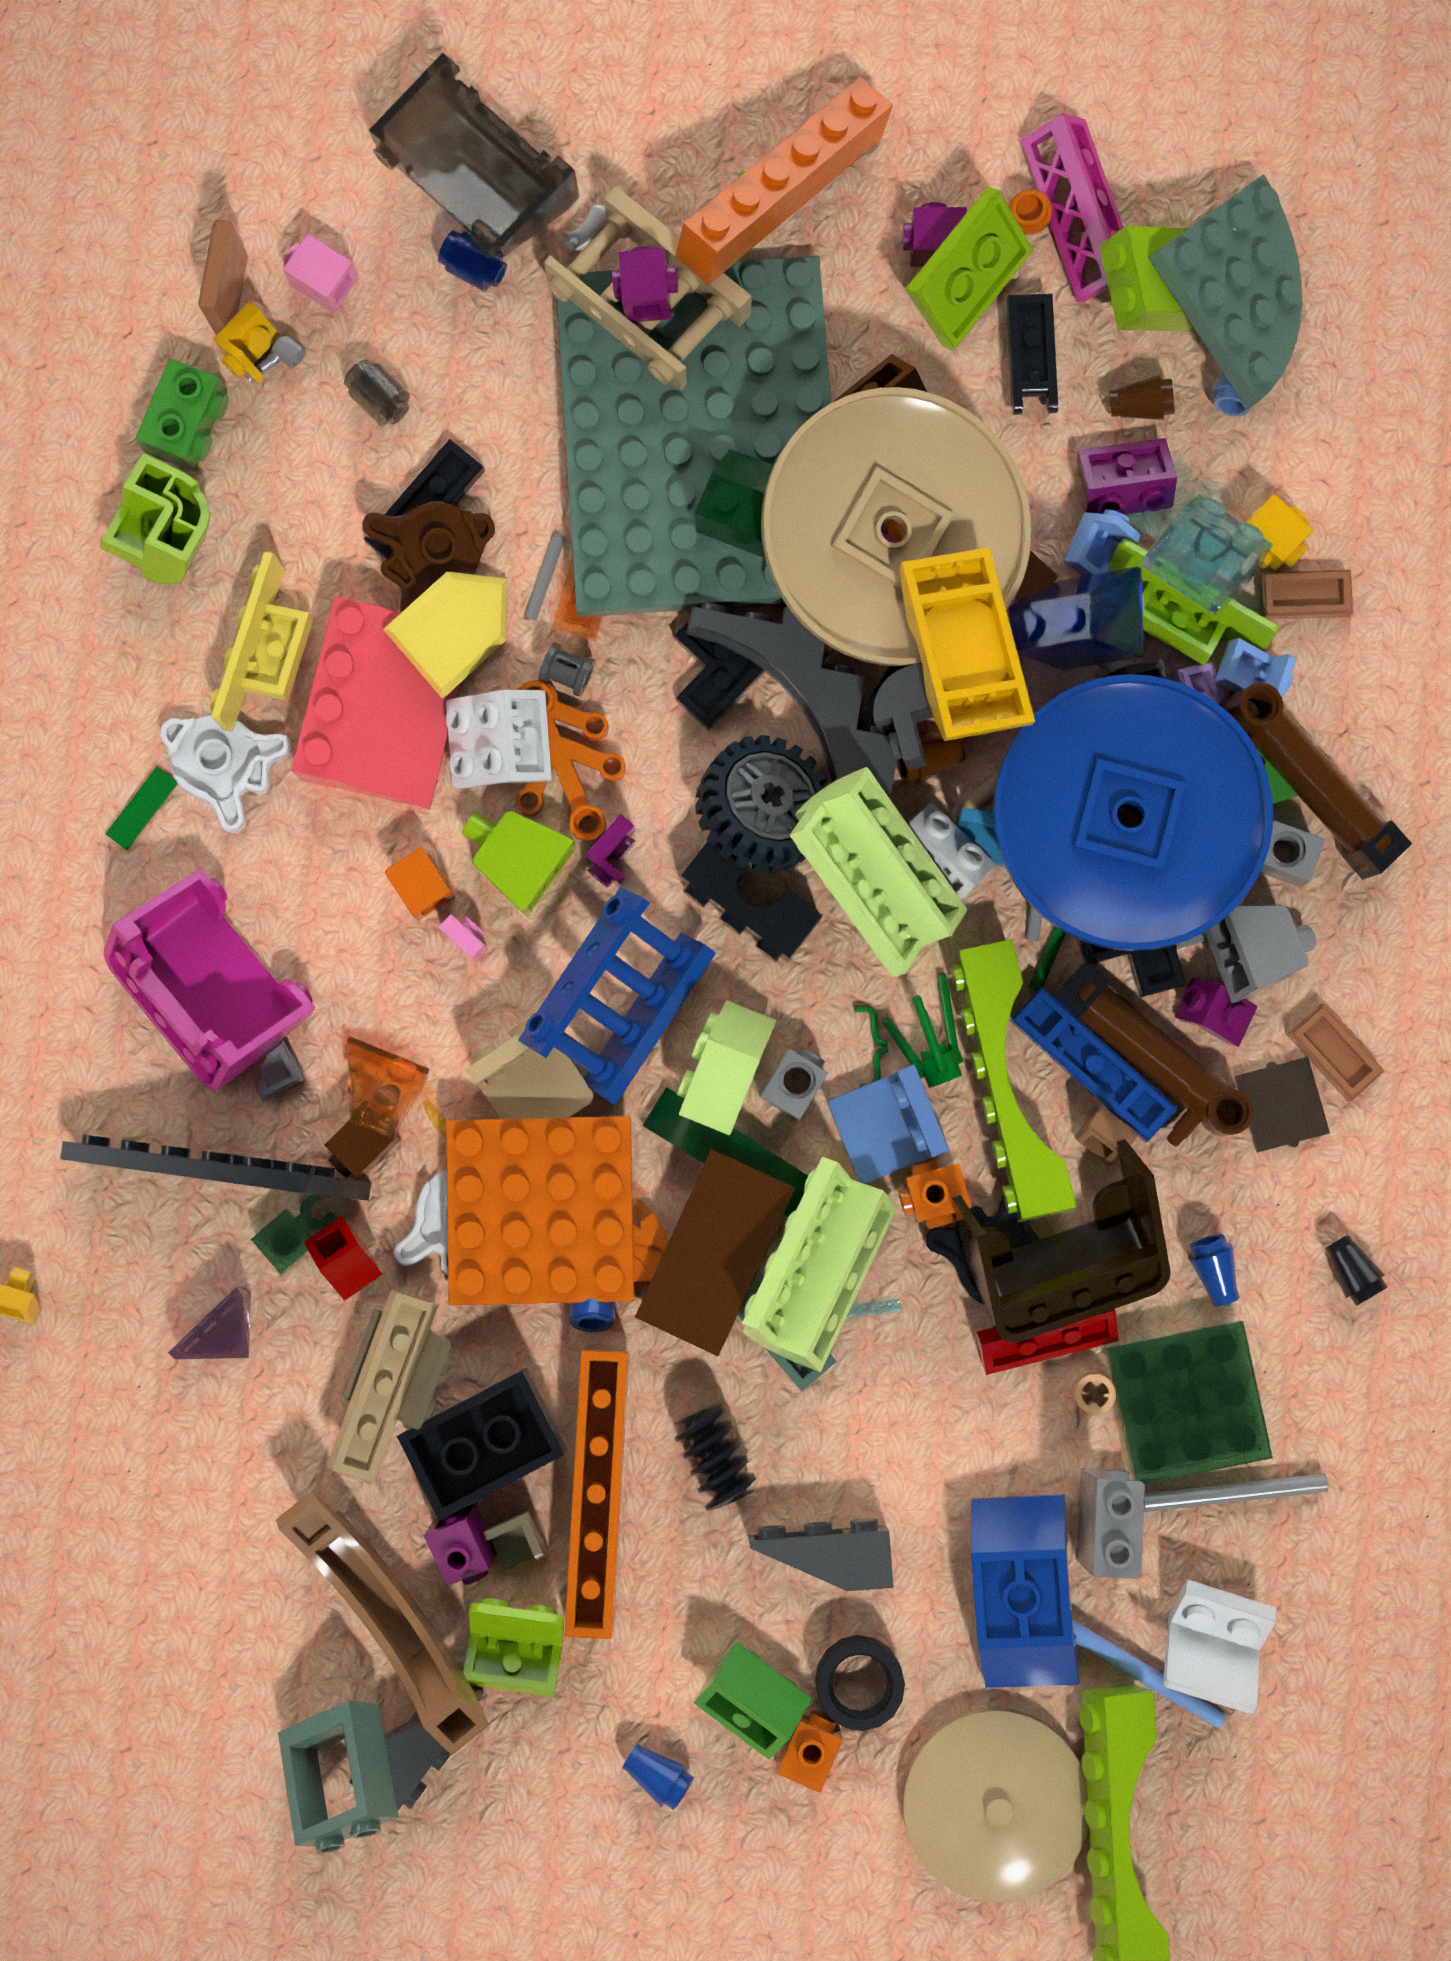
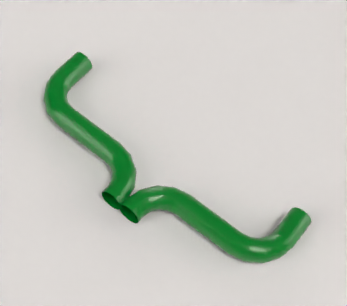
M856 1005L855 1012L869 1013L871 1017L872 1038L877 1045L882 1046L875 1052L873 1058V1082L881 1079L880 1057L888 1053V1041L880 1039L878 1035V1018L875 1010L867 1005ZM859 1084V1088L867 1084Z

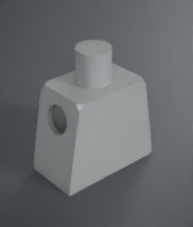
M1284 905L1237 906L1221 922L1205 931L1231 1003L1239 1002L1307 967L1309 960L1306 952L1312 951L1316 944V937L1312 928L1308 925L1296 927L1289 909Z

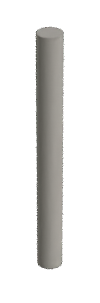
M1325 1473L1145 1493L1144 1512L1328 1492V1479Z

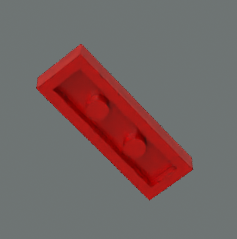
M1115 1309L1021 1342L1003 1340L994 1327L977 1331L981 1362L986 1375L1119 1341Z

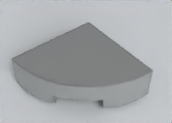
M281 1040L268 1051L261 1066L258 1089L262 1101H266L306 1081L286 1040Z

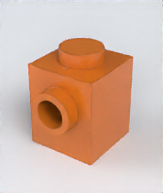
M811 1711L809 1716L803 1714L791 1738L783 1746L776 1763L777 1774L821 1793L843 1740L841 1730L835 1728L836 1722L816 1711Z

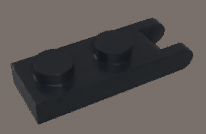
M1053 294L1008 295L1006 307L1012 414L1022 415V397L1042 396L1047 398L1046 407L1048 414L1058 413Z

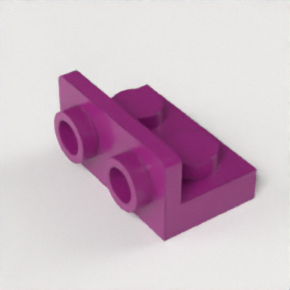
M1166 438L1078 450L1077 465L1086 495L1084 512L1103 514L1105 510H1113L1125 515L1173 507L1177 475Z

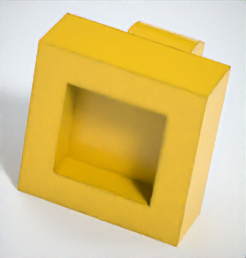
M13 1267L7 1285L0 1284V1315L34 1325L41 1307L35 1294H32L36 1280L31 1278V1271Z

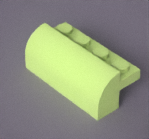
M868 767L848 774L829 784L811 797L796 812L795 816L799 822L790 833V837L892 978L907 973L923 946L952 936L968 909Z
M821 1157L816 1170H813L808 1175L804 1187L805 1193L797 1210L793 1211L786 1221L785 1235L777 1251L771 1254L767 1260L765 1276L757 1293L748 1300L745 1307V1318L742 1322L745 1326L742 1333L757 1344L788 1360L821 1372L897 1210V1206L885 1191L852 1180L838 1162L825 1157Z

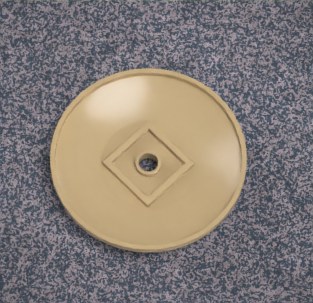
M891 387L860 391L827 405L808 419L788 440L771 470L765 488L761 516L762 544L772 580L790 611L804 627L828 646L847 656L879 665L911 666L921 663L918 646L907 623L899 567L901 562L990 547L1007 611L1023 581L1031 549L1032 526L1027 493L1014 460L1002 442L979 418L960 405L933 393L909 388ZM885 519H893L901 525L903 535L899 543L888 542L883 537L881 525Z

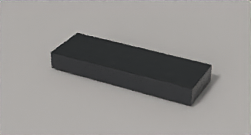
M449 439L384 515L401 516L416 506L434 501H443L446 504L455 506L485 472L484 466ZM367 536L363 538L365 543L385 560L392 556V549L388 545L377 542Z

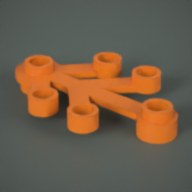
M541 680L528 681L521 685L518 690H545L551 772L554 768L573 811L569 820L571 832L577 840L583 843L596 842L606 831V820L599 808L589 805L571 760L599 771L603 779L609 782H617L624 777L626 773L625 761L619 754H604L560 736L554 722L556 720L580 728L588 740L597 742L603 740L609 732L608 721L604 715L598 712L586 713L559 702L555 689L547 682ZM592 720H599L604 726L600 733L591 734L587 730L588 723ZM610 760L618 761L621 765L620 771L615 775H609L604 771L605 764ZM548 781L527 783L525 788L517 794L516 806L523 815L532 817L542 811L544 806L542 794ZM526 795H534L538 798V804L535 808L528 810L522 807V799ZM586 818H592L597 822V827L592 833H584L580 829L581 822Z

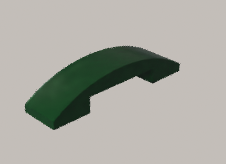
M665 1088L643 1123V1127L703 1164L713 1148L795 1186L796 1189L784 1215L789 1217L793 1211L797 1210L805 1193L804 1187L808 1177L807 1174L734 1128L731 1134L727 1135L680 1116L679 1112L685 1098L678 1096L677 1093L669 1088Z

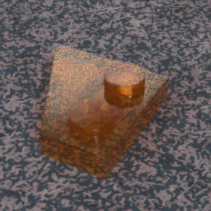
M349 1036L345 1046L344 1058L348 1061L347 1089L351 1095L349 1103L350 1121L394 1138L427 1082L430 1069Z

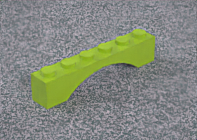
M1013 939L959 950L956 957L957 964L951 965V974L955 990L964 991L967 1007L961 1009V1017L966 1035L974 1034L977 1052L971 1053L972 1065L976 1079L984 1078L988 1096L981 1097L986 1122L987 1124H995L998 1141L992 1142V1150L997 1168L1005 1167L1009 1183L1008 1186L1002 1187L1008 1214L1016 1213L1017 1222L1072 1211L1077 1206L1067 1164L1050 1150L1030 1128L1016 1103L1008 1080L1005 1057L1006 1031L1013 1003L1023 985Z
M1133 1684L1083 1689L1079 1720L1084 1730L1085 1742L1082 1769L1087 1779L1088 1795L1084 1813L1090 1832V1850L1087 1854V1864L1092 1875L1093 1898L1090 1901V1914L1095 1924L1096 1947H1094L1092 1955L1093 1961H1170L1168 1932L1154 1917L1141 1893L1133 1869L1129 1842L1130 1811L1135 1785L1144 1761L1157 1740L1154 1691Z

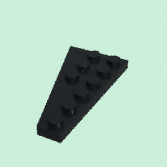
M84 1134L82 1135L81 1143L63 1141L60 1155L62 1160L369 1201L371 1182L334 1178L335 1168L203 1151L201 1159L189 1158L190 1149L162 1145L161 1154L149 1153L150 1143L122 1140L121 1149L109 1147L111 1138Z

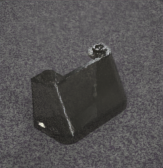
M442 52L369 129L372 140L376 145L373 153L389 170L397 167L470 232L473 235L471 238L472 243L482 254L488 258H491L494 254L499 258H504L567 212L579 199L575 170L559 155L551 162V157L545 150L541 153L537 152L481 102L479 93L473 86L468 88L461 80L455 79V76L460 72V68Z

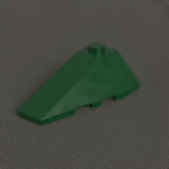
M729 449L711 473L695 511L696 532L765 558L761 531L762 504L773 465Z

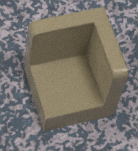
M530 1507L488 1525L483 1531L486 1541L491 1539L504 1571L534 1557L536 1560L544 1557L548 1551V1547Z

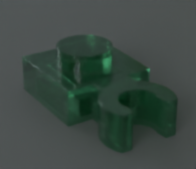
M313 1194L308 1196L302 1202L300 1214L297 1217L289 1209H285L251 1239L280 1274H284L309 1252L304 1241L312 1237L310 1233L314 1229H323L335 1221L337 1215L334 1212L328 1213L321 1220L313 1217L312 1207L320 1201V1195Z

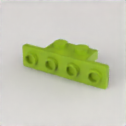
M1126 538L1122 539L1109 561L1108 573L1143 592L1129 615L1127 622L1204 666L1221 638L1227 641L1240 638L1265 651L1279 630L1278 625Z

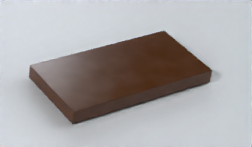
M712 1148L635 1318L715 1356H719L796 1187Z

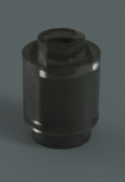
M364 359L355 364L347 373L344 385L349 389L348 395L378 425L396 424L407 414L409 410V392L379 363H372L370 360Z

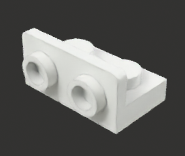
M928 804L908 823L961 901L995 866V863L983 850L973 843L934 804Z

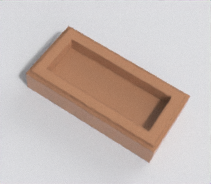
M1351 570L1262 572L1259 575L1261 616L1268 620L1350 617L1353 614Z
M1324 1004L1318 1005L1286 1034L1347 1102L1353 1101L1385 1071Z

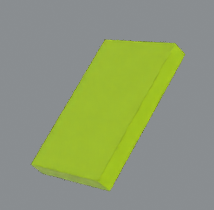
M992 187L985 189L906 288V291L941 345L952 351L955 350L1034 251L998 189Z

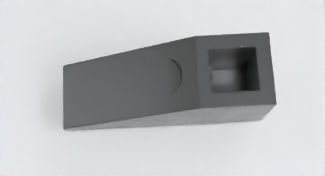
M876 1518L851 1520V1528L832 1529L831 1522L804 1524V1531L786 1532L784 1525L758 1527V1535H749L750 1549L845 1591L894 1588L889 1529L886 1525L878 1526V1519Z
M478 1687L473 1691L478 1701H480L484 1691ZM419 1717L384 1733L398 1811L402 1805L409 1809L414 1806L427 1787L421 1779L431 1766L439 1771L451 1755L423 1728Z

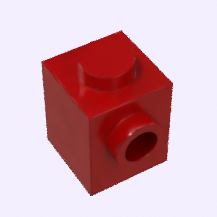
M343 1216L304 1241L317 1268L344 1301L383 1275L367 1246Z

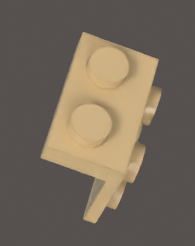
M528 1019L518 1024L509 1032L511 1039L497 1048L494 1044L488 1045L471 1057L473 1064L465 1070L474 1084L481 1089L500 1119L573 1117L594 1101L592 1090L588 1088L587 1083L569 1057L553 1047L548 1057L545 1058L518 1041L525 1030Z

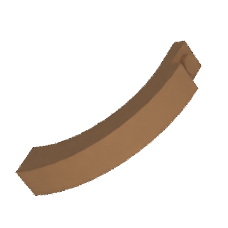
M311 1490L276 1519L278 1529L327 1578L366 1626L406 1688L423 1728L444 1749L453 1755L489 1725L469 1682L433 1625L387 1564L339 1510L334 1512Z

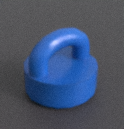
M590 1298L582 1303H570L569 1323L577 1330L584 1332L607 1330L615 1323V1302H599Z

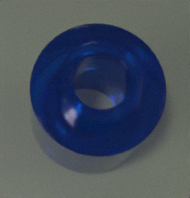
M452 230L445 238L438 255V262L445 266L446 272L482 291H486L490 286L497 287L507 269V263L503 261L504 252L501 249L467 231L459 233Z

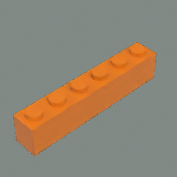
M859 77L686 220L682 226L675 257L707 285L712 283L882 139L893 104L862 77Z
M583 1348L581 1350L564 1637L612 1639L614 1632L630 1350Z

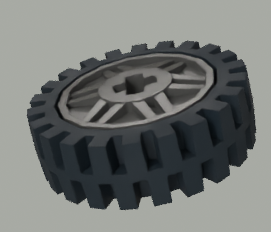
M760 735L755 741L752 736L744 737L739 743L734 741L724 751L720 752L700 780L701 783L696 792V797L699 799L695 808L696 814L702 815L698 822L701 831H711L707 837L709 844L712 847L718 843L723 846L718 854L726 860L731 854L737 856L734 865L742 869L748 863H751V872L762 873L768 867L769 874L779 873L783 868L787 871L806 859L790 837V833L799 822L795 816L796 812L811 797L826 787L822 785L826 781L827 776L823 770L813 772L812 769L817 762L811 755L804 761L800 758L803 751L802 748L794 745L788 751L786 750L787 740L777 738L770 744V736Z

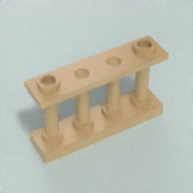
M615 186L604 198L607 225L567 268L552 256H549L544 261L548 281L547 286L557 298L563 302H567L568 299L645 361L648 364L649 371L658 381L665 385L670 382L682 391L687 385L686 366L681 362L720 320L726 321L729 319L740 328L751 316V295L724 273L707 285L675 257L680 237L620 188ZM629 237L639 246H651L656 249L665 248L668 265H676L678 277V293H670L671 309L687 292L693 293L695 291L707 301V309L668 351L648 336L661 320L632 323L614 308L622 298L614 297L613 282L599 296L581 281L619 238L626 239Z

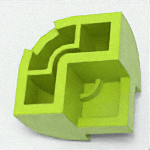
M142 453L122 487L121 506L101 539L100 549L142 568L141 577L163 584L181 582L202 546L209 527L211 512H209L206 498L198 488L199 482L185 472Z

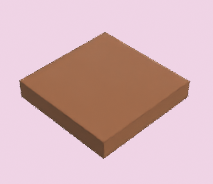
M215 219L212 226L198 305L215 335L238 313L248 255L232 222Z

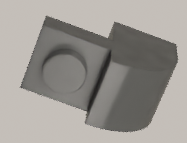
M922 662L904 667L889 676L879 688L873 706L874 723L881 733L892 729L896 730L888 734L895 759L903 758L909 770L927 766L916 722L934 717L926 698Z

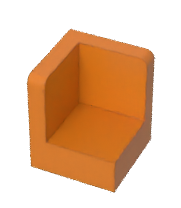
M422 846L385 870L387 878L417 921L422 920L456 898Z

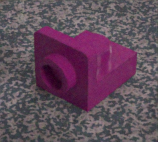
M622 814L615 819L585 855L586 860L591 864L587 871L606 888L612 882L619 888L626 884V877L609 862L613 857L619 862L636 842L631 837L635 832V825Z

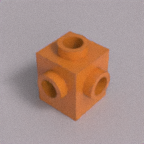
M933 1160L912 1166L913 1176L903 1178L905 1188L898 1189L904 1215L913 1214L915 1223L926 1221L928 1229L955 1222L952 1214L955 1213L953 1197L961 1195L969 1209L972 1208L960 1163L939 1168L938 1161ZM930 1186L936 1187L939 1192V1198L934 1203L930 1202L926 1197V1191Z

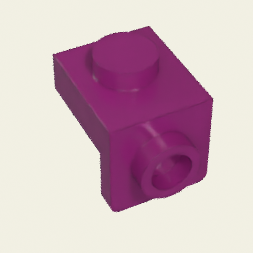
M1193 978L1181 997L1175 1018L1185 1023L1197 1025L1223 1042L1239 1047L1258 1006L1247 999L1231 1003L1226 986L1223 984Z

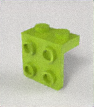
M495 1598L482 1599L481 1603H471L469 1609L470 1636L463 1674L471 1686L555 1697L563 1647L564 1617L556 1614L555 1609L543 1605H531L528 1607V1610L511 1608L508 1602Z

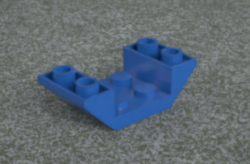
M1065 1494L971 1499V1561L977 1640L986 1688L1079 1685L1080 1683L1076 1636L1073 1635L1067 1559L1068 1531Z

